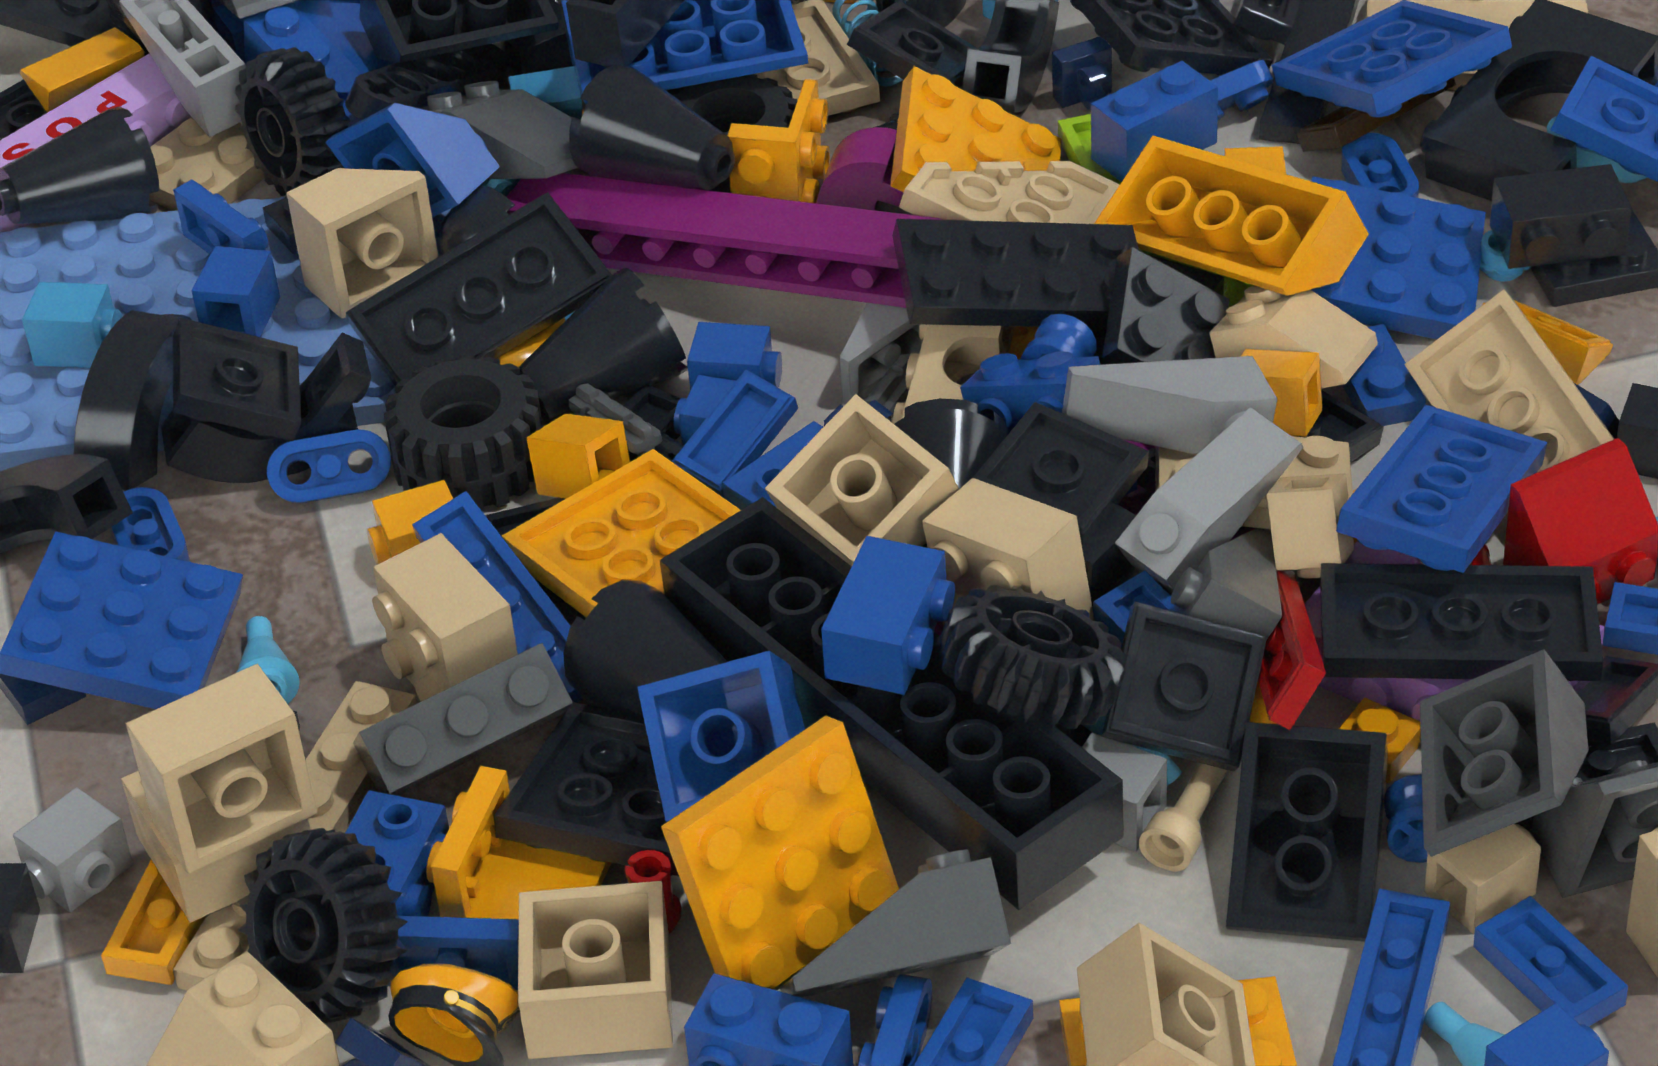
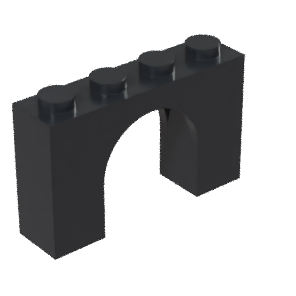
M1535 0L1523 16H1517L1509 27L1512 48L1492 57V61L1488 66L1477 70L1466 85H1460L1453 94L1450 105L1437 120H1431L1426 126L1420 144L1421 151L1425 154L1426 178L1492 201L1494 178L1577 168L1576 142L1518 123L1508 117L1505 112L1516 103L1532 96L1547 93L1570 94L1590 56L1655 86L1658 82V35L1548 0Z

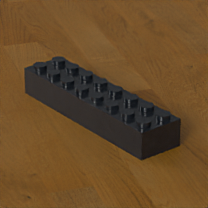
M764 497L660 560L664 595L728 662L771 651L789 663L792 669L804 728H808L824 716L843 722L862 780L948 852L968 849L971 861L991 857L999 894L1017 910L1022 909L1124 837L1123 779L1055 726L1052 729H1046L1039 722L1028 720L1025 724H1022L1019 718L1009 714L998 716L997 709L988 704H976L973 701L972 693L959 691L954 686V679L948 677L941 670L943 662L937 656L941 645L939 642L940 636L934 631L933 649L929 663L924 670L916 669L905 695L826 679L821 629L851 566Z

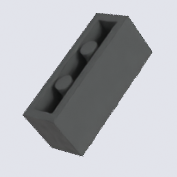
M540 643L360 731L353 744L377 792L399 796L563 715L573 702L543 643Z

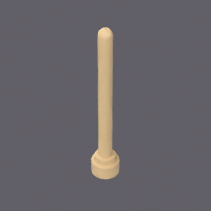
M1200 763L1176 805L1152 816L1139 838L1140 850L1150 863L1173 872L1182 871L1189 866L1201 845L1198 821L1228 770Z

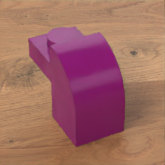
M882 127L866 128L845 137L833 153L819 192L817 204L876 211L879 201L899 207L904 193L890 186L897 130Z

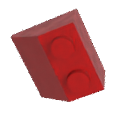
M1619 438L1511 484L1503 565L1593 567L1597 605L1611 599L1614 582L1643 586L1655 579L1658 557V522L1628 448Z

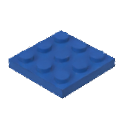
M1402 0L1271 66L1276 86L1300 92L1302 96L1316 97L1333 102L1338 107H1349L1363 111L1371 117H1384L1396 113L1402 108L1401 103L1419 94H1429L1443 89L1447 85V80L1463 72L1476 71L1488 66L1492 61V57L1512 48L1508 26Z
M1312 176L1311 182L1346 191L1369 233L1339 282L1311 289L1313 292L1362 324L1370 326L1385 324L1389 330L1432 339L1440 338L1476 311L1482 253L1481 241L1484 234L1486 212L1469 209L1458 204H1445L1411 197L1400 192H1387L1353 185L1342 180H1329Z
M55 531L1 648L0 674L158 709L205 687L241 594L243 574L219 569L211 565H201L154 554L145 550L131 549L92 540L84 536H74Z

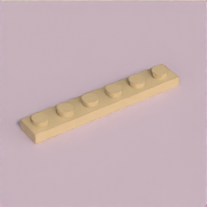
M360 681L354 682L305 760L318 813L308 818L311 829L325 828V830L335 829L336 832H346L368 790H372L374 787L353 742L360 731L417 704L415 694ZM238 902L207 915L173 969L179 989L188 990L245 951H248L247 935L237 930L246 923V912L239 906Z

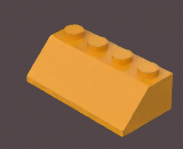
M1153 135L1094 223L1133 225L1138 248L1286 296L1339 282L1369 235L1346 191Z

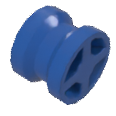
M1053 314L1043 319L1035 333V339L1029 342L1021 359H1039L1046 354L1058 351L1071 352L1073 357H1093L1096 352V339L1089 327L1079 319L1065 314Z
M1422 774L1406 776L1388 787L1384 796V809L1389 820L1386 828L1389 849L1397 857L1409 862L1425 863L1427 862L1428 852L1424 849Z

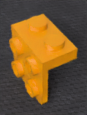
M804 80L789 128L731 123L727 135L732 142L735 155L734 167L730 174L731 193L817 203L819 196L818 179L824 180L830 164L829 146L821 145L820 133H824L826 130L828 103L827 99L819 98L817 80Z
M480 766L468 792L462 791L456 798L452 812V824L443 842L437 841L430 851L427 861V879L430 883H434L440 917L519 919V892L601 886L612 862L595 861L585 856L547 848H533L523 843L495 838L494 814L510 793L507 771Z

